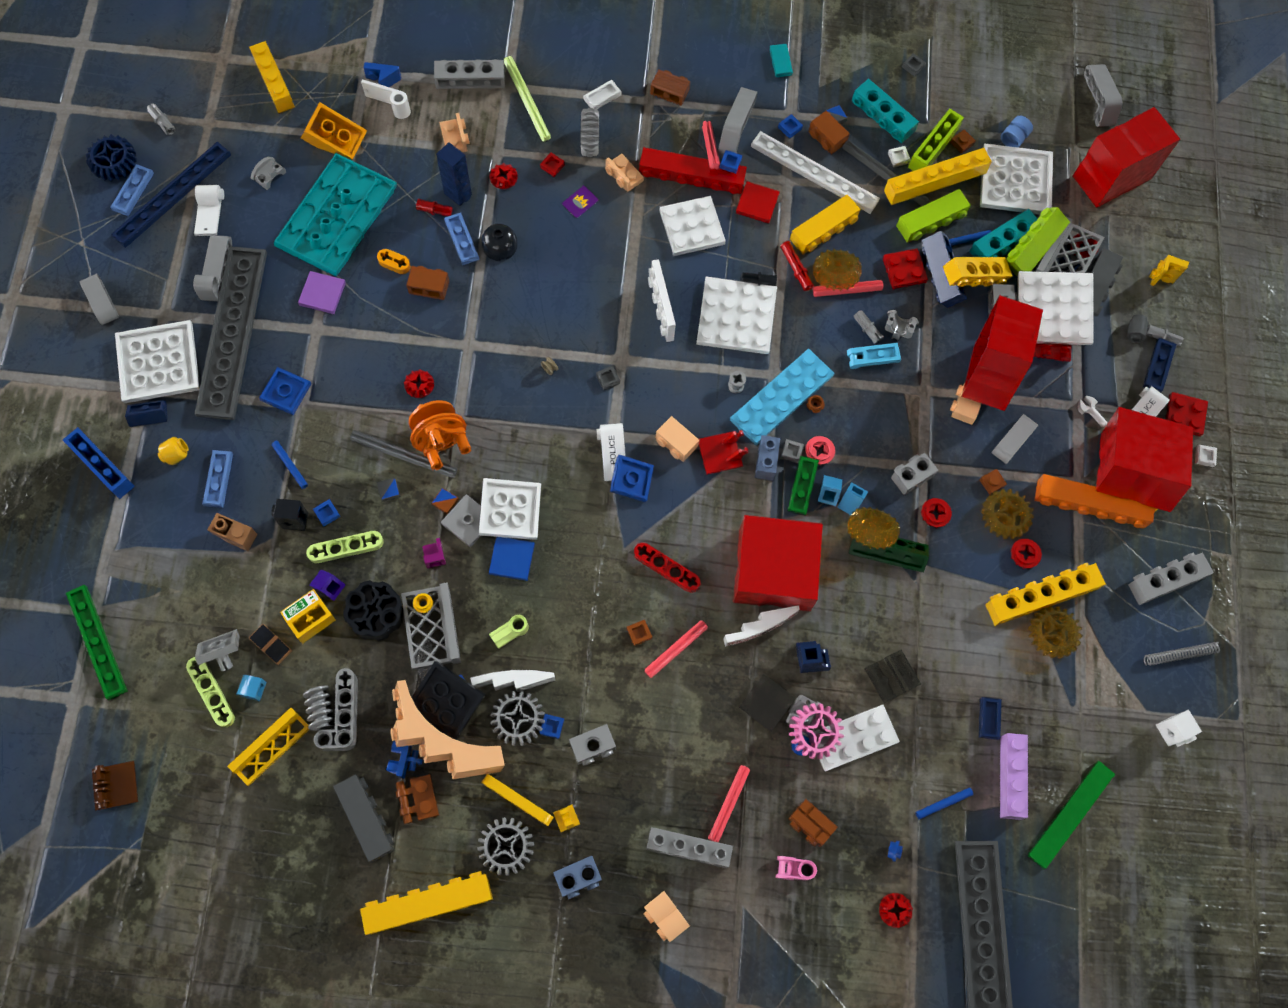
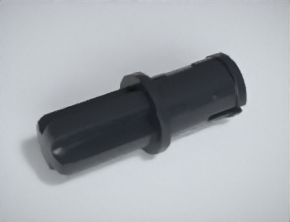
M743 272L740 281L756 283L758 286L760 284L776 286L777 275L761 274V272H758V274Z

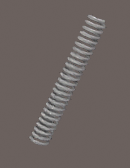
M1219 642L1148 654L1144 656V663L1146 666L1147 663L1151 666L1163 664V662L1216 654V652H1220Z

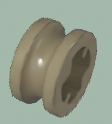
M547 357L546 361L541 362V366L549 375H552L553 371L559 370L557 364L550 357Z

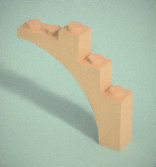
M406 680L397 681L395 689L392 690L393 700L397 701L398 708H396L397 720L394 727L391 728L392 741L396 742V747L419 744L420 757H424V763L448 760L447 769L449 773H452V779L502 771L505 764L501 746L471 745L452 739L440 732L416 708L409 694Z

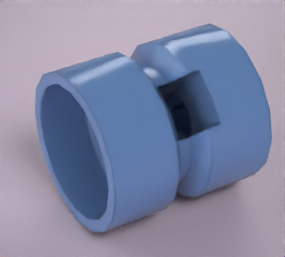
M1016 116L1000 136L1002 143L1005 146L1019 148L1025 138L1033 131L1031 121L1024 116Z

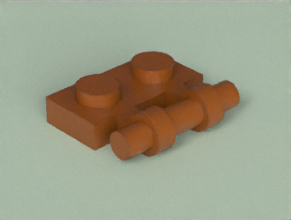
M430 774L410 779L411 788L405 789L404 781L396 783L397 791L395 793L396 798H399L401 807L399 812L400 816H403L404 824L412 823L411 814L417 813L419 821L439 816ZM413 795L415 806L409 807L407 796Z

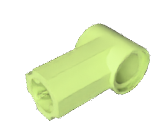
M515 615L510 621L489 635L498 649H500L518 636L526 634L529 625L524 616ZM522 621L524 622L523 628L515 629V623Z

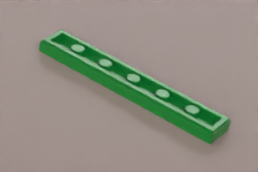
M84 584L66 592L105 698L110 700L128 692L88 587Z
M1097 761L1027 856L1041 868L1046 869L1112 780L1115 773L1100 761Z

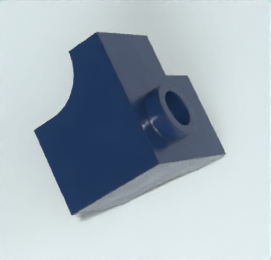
M816 641L796 643L800 673L829 671L831 669L828 649H821L820 644H817Z

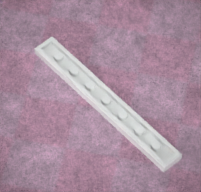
M761 131L751 143L752 148L841 198L848 194L860 209L869 214L872 213L880 200L879 197Z

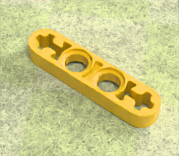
M486 774L481 783L544 825L549 826L554 817L489 774Z

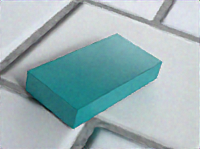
M787 44L770 45L775 77L792 76L793 70Z

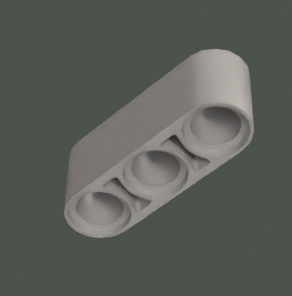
M98 274L79 281L101 325L119 318L116 308Z
M1023 414L991 453L1007 464L1038 427V424Z

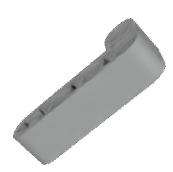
M1105 64L1087 65L1084 77L1098 105L1095 114V125L1097 127L1115 126L1122 109V97Z
M211 235L209 238L202 275H195L193 282L194 290L200 300L218 302L229 246H232V239L229 236Z
M348 668L341 669L336 674L335 729L321 730L314 736V744L323 751L351 750L357 742L358 679L353 671ZM347 675H349V677H350L351 679H348V680H347V685H346V683L343 681V679H346V678H347ZM345 695H351V700L343 704L342 698ZM350 715V721L347 724H342L343 716ZM350 735L349 743L342 745V737ZM324 736H329L328 744L322 746L320 743L321 739Z

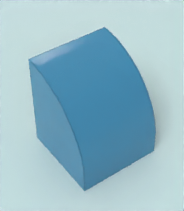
M824 475L818 502L836 506L841 493L842 479Z
M851 482L837 508L854 517L868 491Z
M243 675L236 695L260 702L267 682L262 678Z

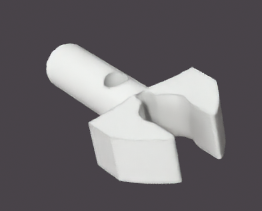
M1085 396L1083 400L1089 406H1086L1080 400L1078 402V411L1081 414L1089 413L1101 427H1105L1107 421L1095 409L1098 401L1093 397Z

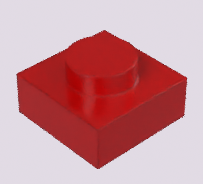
M550 152L540 164V168L555 177L565 166V161Z

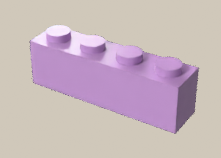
M1007 733L1001 736L1000 818L1016 820L1028 818V735Z

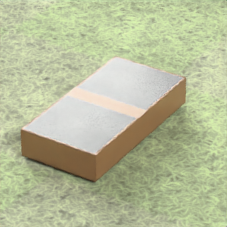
M264 624L249 637L277 665L292 652Z

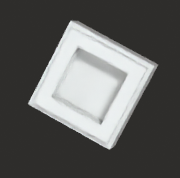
M905 146L888 151L893 168L909 164L911 161Z
M1197 445L1195 464L1209 467L1216 466L1217 448Z

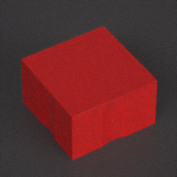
M1153 107L1097 136L1072 177L1095 207L1098 208L1151 180L1178 144L1180 138L1159 111Z
M999 295L974 344L961 397L1005 411L1033 362L1043 309Z
M1118 407L1100 436V466L1097 470L1096 491L1121 499L1134 500L1146 506L1171 512L1191 487L1193 427Z
M744 515L739 529L738 570L735 576L733 603L758 606L774 605L781 608L799 605L800 610L811 611L818 600L823 524Z

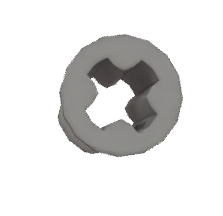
M735 371L730 375L728 387L732 393H741L746 382V376L743 372Z

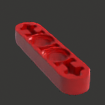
M639 543L635 546L634 556L639 562L689 593L696 592L699 589L700 578L695 573L647 543ZM645 548L646 554H648L649 556H651V553H654V555L650 559V562L647 561L649 559L647 555H639V549L643 550ZM662 558L664 565L656 567L653 563L654 559ZM677 568L681 574L679 577H672L670 570ZM684 573L687 574L685 579L689 581L694 579L696 586L692 585L691 587H689L688 581H686L685 579L683 580V582H680V580L683 578Z

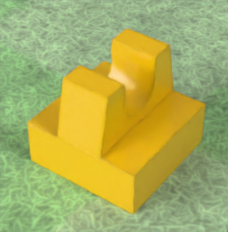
M573 805L553 812L561 833L580 825Z

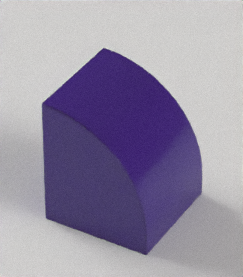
M320 570L309 586L334 601L345 587V584L333 574Z

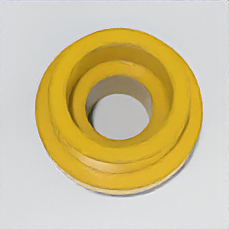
M426 593L418 594L413 600V607L419 613H426L433 606L431 596ZM422 601L427 602L425 606H420Z

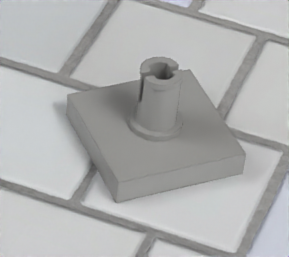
M237 629L198 643L195 655L197 664L200 665L216 659L221 671H225V667L227 669L232 668L233 664L228 654L238 651L240 636Z

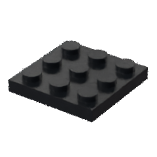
M434 661L411 698L416 708L431 725L445 735L457 740L486 694L438 661Z

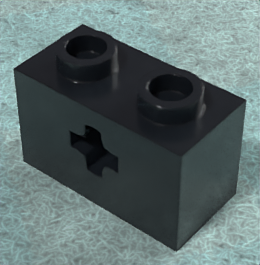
M276 498V504L272 506L271 514L279 526L287 530L305 531L308 512L301 501Z

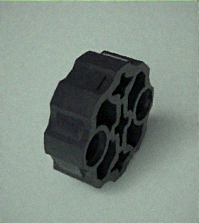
M370 580L362 582L358 588L350 591L345 598L346 605L343 611L345 622L358 637L364 640H384L393 631L398 630L403 622L402 599L388 583L383 581L372 582ZM387 591V593H388L389 595L383 594V595L381 596V594H380L379 592L385 593V592ZM360 598L361 603L359 605H352L354 599ZM377 608L378 610L377 612H370L371 609L375 610ZM389 616H396V620L393 623H387ZM358 626H367L369 630H361Z

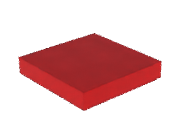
M746 181L736 214L769 224L780 191Z

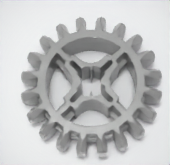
M593 108L583 109L581 111V154L587 157L597 156L599 153V111Z
M512 691V698L504 694L506 701L503 702L499 698L497 701L501 706L494 705L493 709L497 713L490 714L492 718H496V720L490 722L492 726L497 725L493 732H500L497 736L499 740L505 736V744H508L510 739H512V746L516 745V740H519L520 746H524L523 739H527V742L530 744L532 742L531 735L536 739L538 738L535 730L540 732L543 729L538 724L545 723V720L539 719L545 715L543 711L538 712L543 708L542 704L535 706L538 699L533 698L530 701V693L523 698V691H520L519 697H516L515 691ZM517 703L514 711L503 713L508 706ZM523 704L533 710L535 718L523 713ZM520 712L521 718L523 717L524 719L519 720L516 727L515 720H512V718L517 717V714ZM501 720H506V722L513 724L512 733L507 732L502 727ZM533 724L528 731L519 734L520 728L523 725Z
M504 817L502 818L503 824L500 825L496 819L494 820L496 827L493 828L492 825L488 824L487 827L491 831L489 833L484 830L481 832L486 838L478 839V842L484 843V846L477 847L478 851H484V854H481L479 858H487L483 863L485 867L490 863L492 864L489 869L490 872H493L497 867V875H501L502 869H505V875L509 876V869L511 868L514 874H517L516 866L519 865L521 869H524L525 866L521 862L525 860L529 863L530 859L526 857V854L533 855L534 853L532 850H528V847L534 846V842H527L533 836L532 834L525 836L528 827L526 826L521 830V821L514 826V818H511L510 823L507 824V819ZM511 829L517 833L509 838H503L498 831ZM494 836L498 842V847L490 855L489 843ZM499 838H501L503 842L505 841V843L511 842V846L509 847L511 848L510 851L513 853V855H511L509 851H501V847L503 846H501L502 843L499 840ZM522 838L523 850L520 857H518L514 851V845ZM502 855H509L514 862L500 864L495 862V860Z

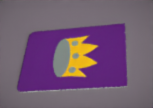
M583 185L567 198L562 205L578 218L599 199Z

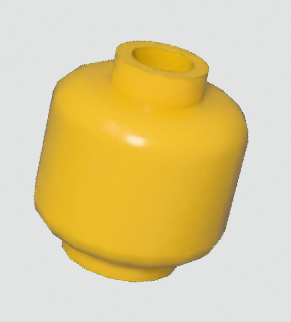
M171 437L158 446V457L163 463L175 465L187 457L189 448L183 439Z

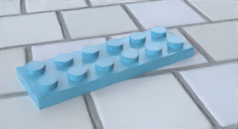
M808 348L732 415L730 421L739 430H743L744 435L757 445L762 435L767 436L828 382L835 373Z

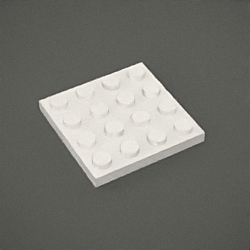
M984 143L982 148H985L992 163L987 173L981 175L980 207L1024 212L1030 209L1033 214H1041L1044 209L1052 207L1053 152Z
M1018 272L1017 301L1043 309L1037 344H1093V273Z
M706 277L696 345L769 355L777 286L763 284L758 286L756 283Z
M191 320L115 333L121 400L123 403L200 390Z

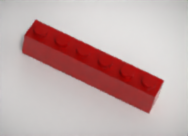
M643 147L639 164L640 174L647 178H659L663 181L669 180L680 184L711 188L716 191H727L732 194H742L747 169L746 166L739 165L736 174L720 169V164L718 169H711L708 159Z

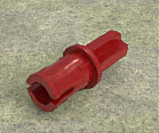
M417 200L416 210L429 212L431 215H452V207L437 204V201Z

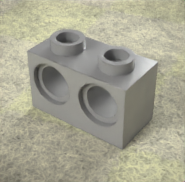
M926 453L920 456L916 454L908 460V464H900L894 469L891 479L904 496L933 478L939 471ZM917 465L923 466L925 471L918 469ZM902 475H907L910 480H905Z

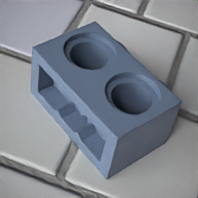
M761 436L755 478L774 480L780 438Z
M593 856L553 872L562 897L567 896L568 899L580 895L579 890L587 887L589 891L598 887V882L602 881ZM590 868L594 871V877L591 880H585L582 877L584 869ZM572 877L575 880V884L571 889L564 888V878Z

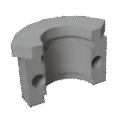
M266 157L254 167L251 179L268 190L271 187L272 179L278 174L284 175L286 170L273 157Z
M896 310L888 311L885 330L893 333L891 339L895 338L898 341L900 336L907 339L911 338L916 325L919 324L917 318L902 319L897 315Z
M799 695L794 705H791L788 711L789 715L786 723L795 724L796 722L791 718L792 716L799 718L796 711H803L804 705L810 708L811 703H815L816 707L821 703ZM815 714L809 716L803 725L809 726Z

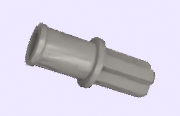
M156 104L148 105V112L155 119V124L159 125L166 135H172L176 128L170 123L168 116L162 113Z
M862 310L854 315L855 320L863 329L862 332H866L874 344L884 338L874 326L875 323L871 322Z
M1149 324L1146 336L1156 339L1161 338L1177 344L1176 346H1181L1184 339L1181 336L1168 332V329L1164 330Z

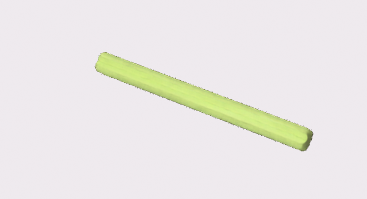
M505 57L504 64L543 142L550 140V133L513 57Z

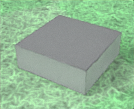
M786 439L780 458L798 463L804 444Z

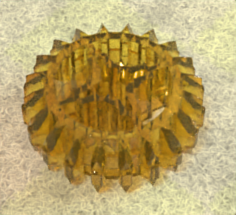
M834 248L832 251L827 249L825 253L821 252L815 259L813 277H815L816 282L820 283V286H825L826 289L832 288L833 291L835 289L841 291L844 288L848 290L849 287H854L860 280L862 265L859 262V258L855 257L854 253L849 254L848 250L844 252L842 249L835 250Z
M1001 489L999 492L995 491L987 497V501L983 503L985 508L981 510V513L985 514L982 517V520L987 521L985 527H991L990 533L995 531L997 532L996 537L1002 534L1003 539L1010 537L1012 540L1016 536L1021 537L1023 533L1029 530L1028 527H1031L1033 524L1031 520L1034 518V515L1031 513L1034 508L1028 507L1031 501H1024L1026 495L1020 497L1019 491L1013 494L1012 489H1008L1007 492ZM1000 502V510L994 512L995 504ZM1021 516L1020 524L1015 526V518Z
M862 507L861 509H856L850 515L847 523L848 533L851 534V538L856 539V542H861L863 546L875 547L877 550L879 548L886 549V547H891L897 541L900 533L899 523L896 521V518L877 508L872 509L869 507L867 509Z
M1049 606L1047 610L1042 608L1040 613L1036 612L1034 618L1030 620L1032 625L1028 627V630L1032 632L1028 637L1034 638L1031 645H1038L1036 651L1042 649L1043 656L1049 654L1050 658L1057 656L1058 659L1063 658L1064 655L1068 657L1071 655V652H1075L1077 650L1076 646L1081 644L1078 639H1081L1083 635L1078 633L1082 630V627L1076 625L1079 622L1078 619L1073 620L1074 613L1068 615V610L1063 609L1061 611L1060 606L1055 608ZM1043 622L1045 623V625H1044V627H1045V634H1044V635H1043V633H1042V624H1043ZM1061 629V631H1059L1056 635H1049L1054 630L1058 631ZM1066 630L1068 631V641H1067V642H1066V639H1067V638H1066V636H1065V631H1066ZM1047 640L1052 641L1055 644V646L1050 644Z

